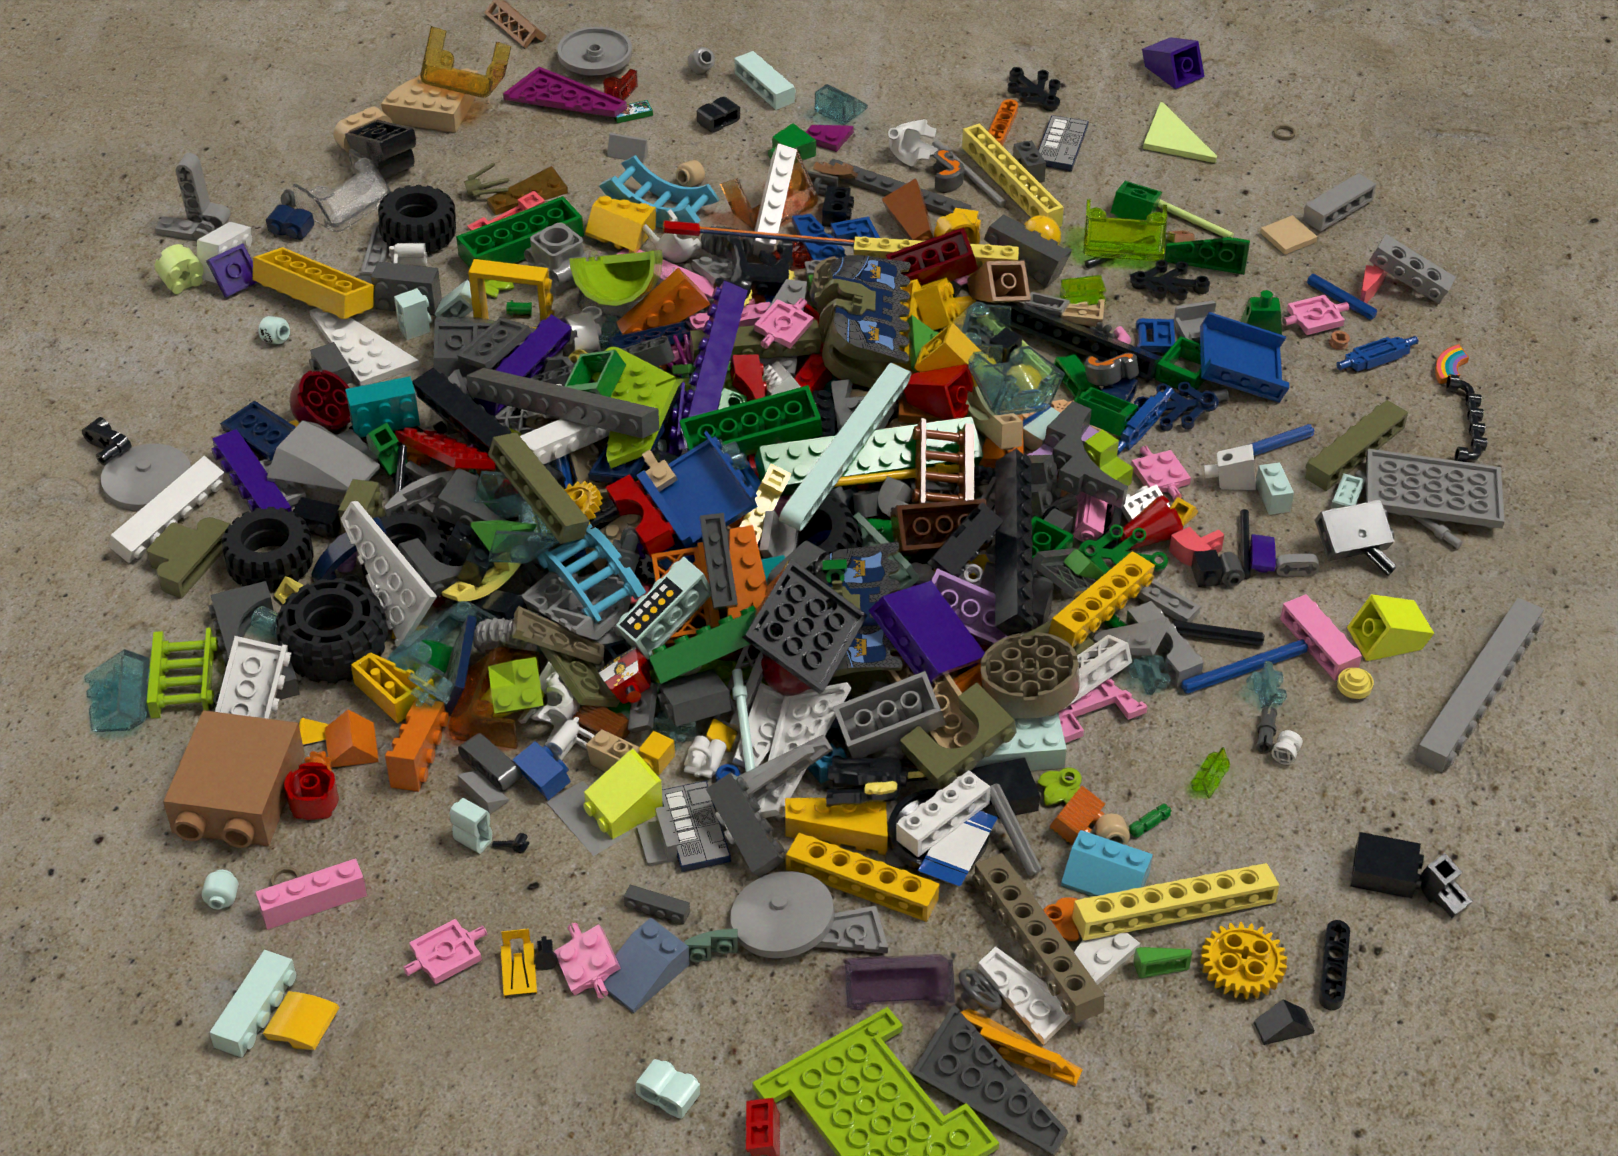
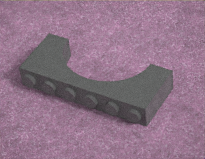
M457 468L438 496L432 515L454 525L459 521L470 527L471 522L508 521L492 512L480 499L476 489L479 477L460 468ZM534 530L516 549L524 551L526 559L540 565L537 559L539 556L538 551L546 549L550 552L562 544L555 540L551 543L548 540L543 541Z
M266 581L211 595L212 605H208L211 618L217 619L213 621L216 635L221 634L222 636L218 637L221 651L226 650V653L222 654L225 667L228 664L234 637H244L251 625L262 617L274 613ZM289 662L288 667L283 666L281 675L285 676L283 689L277 690L276 698L279 700L300 695L292 663Z

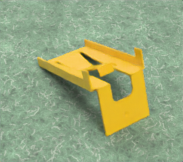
M529 929L501 931L503 946H501L504 998L507 995L535 992L537 994L534 944L531 943ZM521 938L523 939L524 962L529 987L527 988L522 953H514L513 989H511L512 957L510 940Z

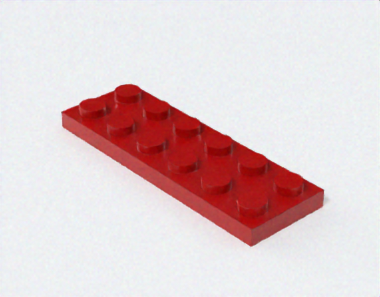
M404 428V431H395V436L399 442L453 468L495 469V462L488 457L487 453L477 452L476 448L467 447L465 443H459L456 439L447 438V435L437 433V430L424 429L423 432H417V429Z

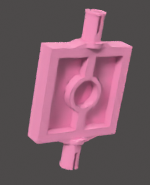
M1326 295L1289 303L1287 311L1291 316L1283 317L1282 322L1284 326L1291 324L1299 325L1306 335L1344 326L1345 319L1341 316L1340 312L1348 311L1349 304L1344 302L1336 305Z
M800 298L795 305L777 299L754 324V331L766 336L760 342V345L767 349L775 341L790 349L813 324L814 317L802 311L803 307L807 305V301Z
M1142 446L1140 453L1144 457L1132 460L1131 466L1143 485H1147L1150 488L1157 484L1160 491L1170 493L1174 501L1177 497L1182 498L1178 488L1190 485L1191 477L1174 453L1168 450L1153 454L1148 446Z
M454 919L409 942L410 949L417 960L403 966V969L407 976L422 969L428 973L436 985L482 960L481 953L474 945V941L486 936L487 931L482 925L468 932Z
M572 923V926H568L572 940L554 951L571 992L575 996L586 989L594 988L597 997L600 999L604 998L603 994L607 996L608 991L603 982L609 975L621 969L603 928L599 924L585 933H581L578 924Z

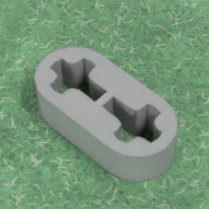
M1285 554L1279 556L1275 563L1277 574L1282 577L1312 576L1320 569L1318 558L1314 554Z

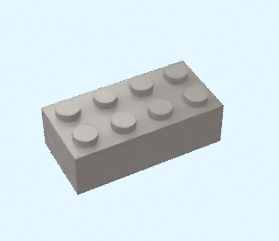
M925 671L833 706L853 759L865 757L900 743V739L917 726H920L927 733L946 725Z

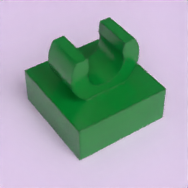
M822 560L823 572H828L826 575L827 582L831 583V576L837 573L840 575V581L842 580L843 583L845 576L842 571H847V560Z

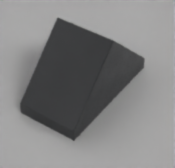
M1284 999L1254 1020V1025L1264 1045L1314 1034L1315 1031L1305 1009Z

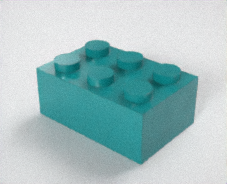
M411 376L345 389L352 428L359 438L366 437L369 432L385 423H388L392 431L420 426L416 393Z

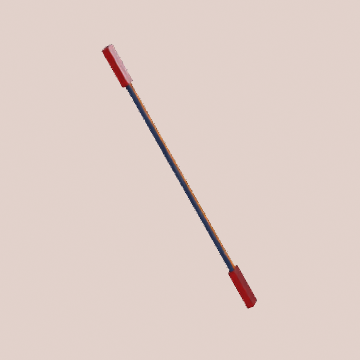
M666 220L663 222V231L669 234L699 236L701 233L727 236L737 235L739 237L853 247L855 240L701 227L699 223Z

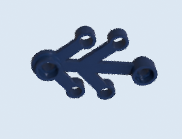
M1181 382L1178 385V393L1174 391V394L1169 398L1172 401H1167L1166 410L1172 411L1160 419V429L1163 431L1171 430L1173 422L1188 408H1195L1189 415H1184L1181 419V425L1184 429H1192L1195 425V420L1202 413L1213 411L1218 407V397L1210 391L1200 393L1192 388L1188 382ZM1159 384L1156 387V394L1169 386L1167 384ZM1188 395H1189V396H1191L1193 399L1187 400L1186 398H1184V397H1182V396H1188ZM1142 396L1135 399L1134 404L1138 405L1137 411L1149 399L1148 397Z

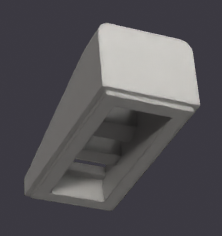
M1031 292V300L1024 302V304L1055 316L1062 315L1070 304V300Z

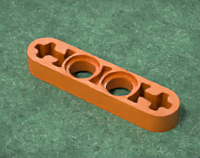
M1012 99L1004 100L1001 103L988 131L994 138H997L996 140L1002 146L1018 114V102Z

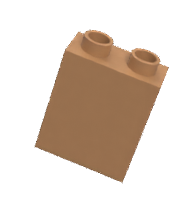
M203 710L163 801L172 833L187 841H198L202 837L224 840L229 845L238 848H245L250 844L269 846L287 802L284 787L285 778L291 770L293 773L299 769V765L302 764L305 756L299 724L297 722Z

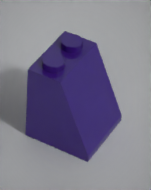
M1169 37L1142 49L1145 67L1174 89L1205 77L1199 41Z

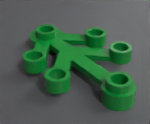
M1115 524L1111 526L1107 534L1097 541H1084L1080 545L1079 551L1106 574L1112 568H1109L1102 558L1111 559L1115 565L1131 553L1127 552L1128 549L1145 540L1146 532L1142 528H1136L1129 538L1115 548L1106 549L1104 547L1112 540L1120 539L1123 535V528ZM1118 529L1120 534L1114 535L1112 530ZM1140 532L1143 534V537L1138 539L1135 537V533ZM1091 547L1095 550V552L1089 554L1087 553L1086 549ZM1155 552L1152 555L1137 553L1155 565L1154 571L1161 572L1167 567L1168 558L1162 552ZM1160 557L1163 559V562L1158 564L1155 562V558Z

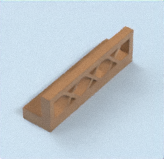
M493 0L484 12L525 48L529 46L534 37L542 42L547 37L546 34L504 0ZM498 5V13L492 15V12ZM508 15V21L503 23V16ZM518 23V30L513 31V25ZM525 32H530V33L528 34V36L525 38V40L523 41V40H522L523 33H525Z

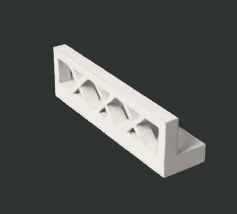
M1107 635L1077 655L1080 688L1077 696L1069 705L1132 663L1128 642Z

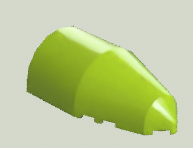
M662 250L597 256L598 261H595V257H588L589 261H586V257L569 258L575 284L586 297L603 305L619 306L641 300L655 288L662 272Z

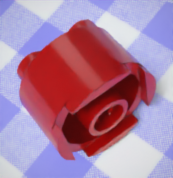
M318 762L303 763L293 773L291 770L285 778L284 787L289 808L296 819L315 820L327 819L332 816V811L338 804L339 795L335 775L327 769L326 765Z

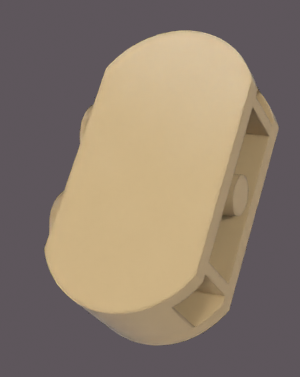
M367 108L364 111L340 120L334 129V140L347 153L355 155L347 142L345 133L376 120L393 122L379 108Z

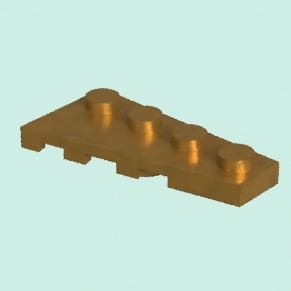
M550 166L509 187L508 192L497 193L487 198L488 206L495 215H499L519 206L518 199L532 191H535L544 200L567 194L568 187L555 169Z

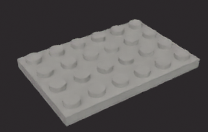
M1375 449L1367 450L1366 503L1381 500L1382 506L1385 507L1388 513L1398 515H1410L1419 518H1431L1503 529L1505 521L1501 467Z

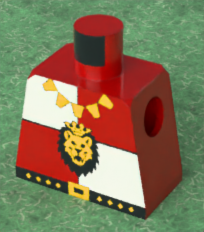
M636 646L598 670L606 685L621 703H627L628 701L631 703L638 702L641 699V693L651 686L649 661Z

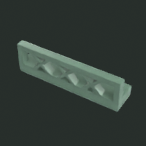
M859 512L853 516L862 531V547L889 543ZM899 552L888 557L889 560L897 561L900 566L897 573L888 576L890 579L899 581V591L913 586L920 580L913 566Z

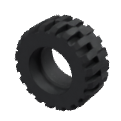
M422 185L399 187L394 192L390 191L387 193L378 206L379 232L382 240L387 242L389 247L395 246L397 243H425L426 252L432 253L436 249L440 250L445 245H448L456 234L455 204L448 194L443 193L438 188L434 189L428 185L426 187Z
M827 496L803 530H798L796 548L815 533L824 530H831V533L817 547L826 551L827 554L841 549L862 547L863 543L861 538L862 531L852 513L841 500H837L832 496Z
M267 507V509L256 508L253 512L247 511L242 514V517L234 519L232 525L229 524L222 537V550L227 571L233 580L239 585L242 584L243 587L266 581L269 592L275 591L285 576L298 582L300 580L299 577L303 578L313 563L314 551L309 527L298 514L293 511L288 512L285 508L275 509V507ZM267 546H281L270 552H255Z
M404 511L403 514L395 512L391 513V516L386 517L385 515L380 518L386 530V536L396 548H398L400 543L418 538L436 560L445 564V559L448 556L443 555V551L447 545V536L445 531H443V527L438 522H435L433 518L425 517L424 514L418 512L412 514L411 511ZM362 565V571L365 579L367 580L366 575L368 573L365 566Z

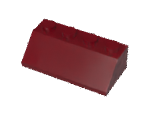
M964 227L886 255L889 260L909 262V271L901 272V274L907 276L910 281L917 279L921 287L947 278L948 282L978 270V265Z

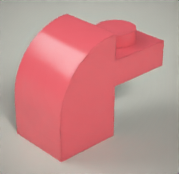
M1188 527L1171 535L1169 551L1181 563L1192 566L1194 552L1216 550L1218 554L1222 551L1224 534L1218 529L1200 537L1191 527Z

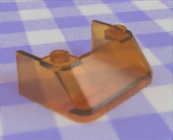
M798 150L794 160L780 224L791 219L792 216L799 215L815 207L818 202V196ZM738 178L721 183V188L733 214L755 231L761 204L751 208Z
M497 647L473 664L468 670L464 690L448 723L450 737L466 742L477 733H481L495 746L517 749L515 720L493 717V705L489 701L480 699L490 688L488 666L516 659L536 657L540 676L539 652Z

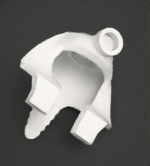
M926 119L904 123L896 128H891L888 131L890 150L899 160L912 167L916 165L918 160H929L930 155H934L938 149L922 142L920 135L934 139L937 129L927 125Z
M671 209L668 210L667 213L670 216L669 221L678 222V219L676 215L673 213V211ZM646 224L643 227V231L653 242L656 249L662 250L663 258L672 263H682L688 260L698 249L702 250V243L698 238L695 240L692 238L680 239L677 237V234L664 233L659 238Z
M556 672L549 675L545 681L549 685L546 688L547 705L538 709L525 710L518 719L521 724L526 723L531 718L554 725V729L545 743L547 747L565 721L573 720V715L580 709V704L566 684L559 679V675Z

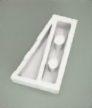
M228 222L197 240V258L203 265V280L217 283L206 260L242 243L246 250L249 249L252 243L251 227Z

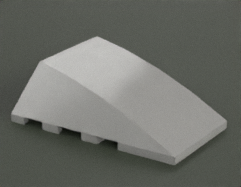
M301 421L276 448L267 480L275 482L276 479L285 480L286 484L295 485L298 482L307 484L309 488L316 489L318 486L326 487L327 491L346 493L352 479L368 481L380 468V464L321 425Z
M554 572L546 574L522 595L524 602L533 609L574 633L594 640L600 639L619 622L621 616L628 612L632 596H626L599 613L602 620L594 624L591 617L584 615L582 611L584 607L572 590ZM572 574V577L578 584L592 576L587 575L585 578H578V574ZM609 576L607 580L599 582L584 591L592 605H595L623 588L624 582L619 581L618 577Z

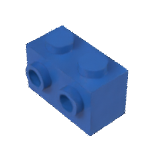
M534 741L512 760L519 767L522 775L549 801L571 782L567 775L569 769L562 760L556 761L554 759V754L546 745L541 747Z

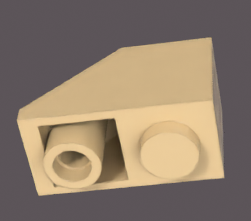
M602 729L586 744L590 764L604 772L608 771L630 750L640 751L638 746Z

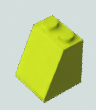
M1373 594L1369 596L1347 626L1348 631L1366 661L1422 650L1434 635L1432 628L1414 600Z
M634 749L627 752L584 791L585 803H583L586 813L590 817L593 816L597 820L600 830L603 833L607 832L612 839L656 816L655 808L663 807L661 779Z

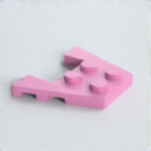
M1109 678L1058 712L1065 743L1084 735V729L1075 718L1077 716L1116 703L1127 720L1147 713V705L1142 701L1139 703L1134 700L1130 692L1127 690L1122 691Z

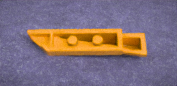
M971 1008L961 1012L1003 1059L1070 1085H1077L1083 1069L1064 1059L1060 1054L1043 1048Z

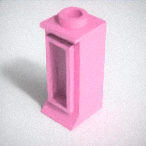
M1080 492L1075 497L1078 502L1073 535L1082 542L1086 540L1096 541L1104 532L1107 502Z

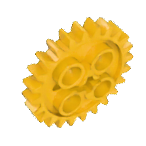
M577 481L574 486L568 484L567 488L564 489L565 492L589 520L596 518L594 513L599 512V506L603 504L601 501L603 497L596 486H593L591 482L587 484L586 481H583L581 484ZM536 514L537 517L533 518V521L536 523L535 532L543 541L548 540L551 543L555 540L558 542Z
M1240 922L1238 928L1229 923L1228 930L1223 926H1219L1218 933L1211 931L1210 938L1206 937L1205 943L1202 946L1200 964H1203L1202 972L1208 973L1207 980H1216L1215 988L1223 986L1225 987L1224 994L1232 990L1234 991V998H1237L1239 993H1243L1245 999H1248L1249 993H1253L1256 998H1259L1260 991L1265 995H1269L1270 988L1273 990L1277 989L1278 983L1283 982L1288 958L1284 956L1285 948L1279 947L1280 940H1271L1272 932L1264 935L1263 927L1256 931L1254 930L1253 923L1248 928H1244L1243 923Z

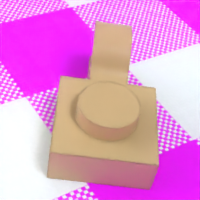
M650 450L642 454L650 468L645 472L659 492L678 480L665 460L658 463Z

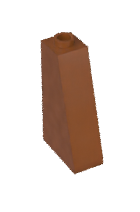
M916 178L882 198L887 212L909 240L924 241L934 238L923 193Z

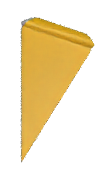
M304 717L301 718L299 729L303 745L326 740L325 727L329 724L305 719Z

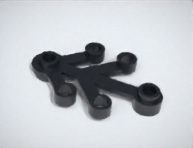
M1013 67L1009 72L1010 83H1008L1007 91L1011 94L1019 93V101L1021 103L1042 104L1046 111H1055L1060 105V99L1056 97L1057 90L1060 89L1059 80L1051 79L1049 81V94L1044 92L1045 83L1049 78L1048 71H1038L1037 85L1024 76V71L1020 67ZM1019 83H1022V84L1025 85L1027 88H1025V87H1019Z
M1165 260L1156 261L1155 267L1146 272L1137 271L1130 276V282L1135 289L1142 290L1146 288L1158 299H1164L1167 291L1173 294L1177 300L1187 299L1188 290L1184 287L1177 288L1176 286L1193 287V291L1198 294H1206L1210 288V281L1206 276H1198L1195 280L1175 278L1187 273L1188 264L1184 261L1177 262L1175 269L1160 277L1154 276L1167 271L1168 263Z

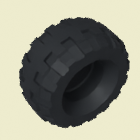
M346 579L317 580L316 583L300 587L297 593H292L286 599L276 618L277 627L275 629L278 646L288 645L287 652H291L290 662L294 672L301 677L306 676L310 681L318 683L320 681L338 683L340 680L347 679L348 681L353 679L351 664L370 652L381 657L385 650V642L388 641L386 617L383 606L380 605L377 596L369 589L363 587L362 584L355 581L347 582ZM343 624L342 627L334 630H318L329 625Z

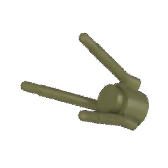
M491 163L478 172L467 176L468 180L464 181L468 196L474 195L475 197L484 194L508 192V188L483 190V188L508 182L509 178L481 184L480 179H475L495 166V163Z

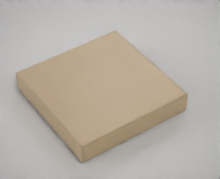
M1293 215L1261 227L1260 231L1284 255L1317 242V236Z

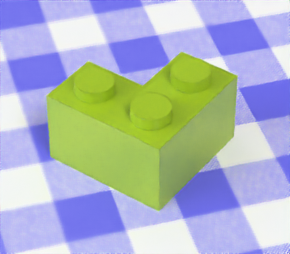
M1102 429L1084 442V449L1090 459L1103 472L1129 486L1132 483L1133 467L1117 457L1119 440Z

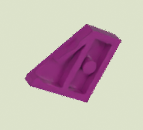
M811 125L806 133L816 140L817 146L837 152L854 133V126Z

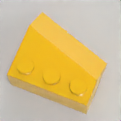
M600 196L592 205L585 235L603 243L612 242L614 247L618 249L627 248L629 253H637L649 238L643 231L644 225L646 224L652 231L656 229V207L649 206L646 203L638 204L632 203L629 200H617L609 196Z

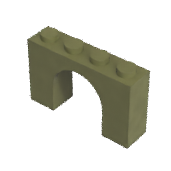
M975 683L958 696L960 710L979 729L972 742L960 748H945L937 744L920 726H917L900 739L902 753L938 790L947 787L958 776H961L968 770L971 771L980 760L991 756L996 748L1003 743L1011 741L1017 733L1015 720L978 683Z

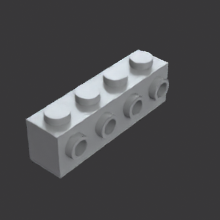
M1359 173L1348 178L1326 193L1309 201L1304 207L1303 221L1317 230L1323 231L1374 199L1376 183Z

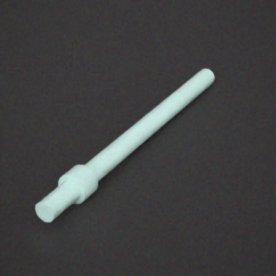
M734 669L732 671L734 682L732 693L733 699L736 700L745 770L747 772L755 768L746 705L748 694L747 687L743 683L742 670Z

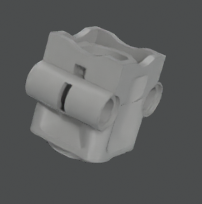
M556 223L530 237L531 247L524 251L525 259L530 266L548 268L549 278L552 279L550 292L557 296L570 286L575 285L569 258L586 257V261H589V256L584 253L583 239L563 223Z

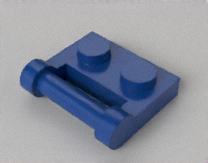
M1140 318L1136 321L1135 324L1139 338L1138 348L1148 352L1167 353L1175 343L1174 319ZM1147 329H1152L1153 342H1147Z

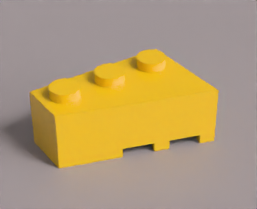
M371 652L351 664L354 684L397 724L406 719V715L416 698L436 700L433 679L428 677L424 679L415 675V672L410 669L405 671L398 668L396 663Z

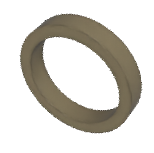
M1278 125L1274 128V136L1280 140L1286 141L1295 137L1296 131L1289 125ZM1280 129L1290 130L1293 134L1290 136H1282L1279 135L1276 131Z
M291 867L280 868L271 876L272 886L276 885L274 883L275 879L282 873H293L298 878L300 877L299 872Z

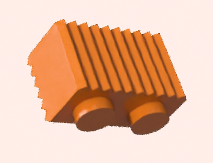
M1082 785L1049 827L1054 832H1057L1058 835H1061L1063 839H1066V842L1073 845L1080 830L1088 833L1091 832L1092 829L1088 826L1091 822L1095 825L1097 820L1105 814L1101 809L1106 803Z

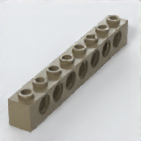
M1001 853L975 863V875H973L975 887L978 890L981 889L987 904L990 907L993 906L996 910L999 921L1008 927L1013 941H1017L1020 944L1025 958L1032 961L1037 975L1040 978H1044L1051 995L1056 996L1060 1001L1063 1012L1066 1015H1070L1075 1024L1103 1013L1105 994L1004 855Z

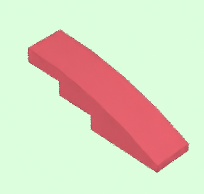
M1366 265L1360 300L1367 303L1374 297L1387 275L1386 271L1376 265Z

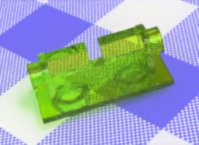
M1224 747L1220 749L1219 753L1212 752L1207 755L1200 767L1202 771H1198L1191 781V788L1196 792L1200 790L1205 791L1209 799L1219 787L1222 778L1230 768V760L1227 758Z

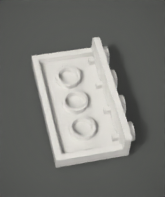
M235 636L215 712L270 719L272 712L276 713L279 705V699L276 698L277 690L283 689L285 676L281 675L283 666L288 667L291 652H287L288 645L278 646Z

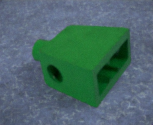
M792 123L772 137V149L768 150V156L771 159L778 144L797 149L794 163L816 156V140Z
M1263 290L1260 297L1249 298L1240 322L1282 335L1279 298L1273 297V293L1269 290Z

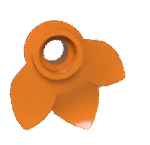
M1072 897L1061 898L1055 904L1047 905L1043 909L1066 941L1079 940V931L1072 919L1074 902L1078 899Z

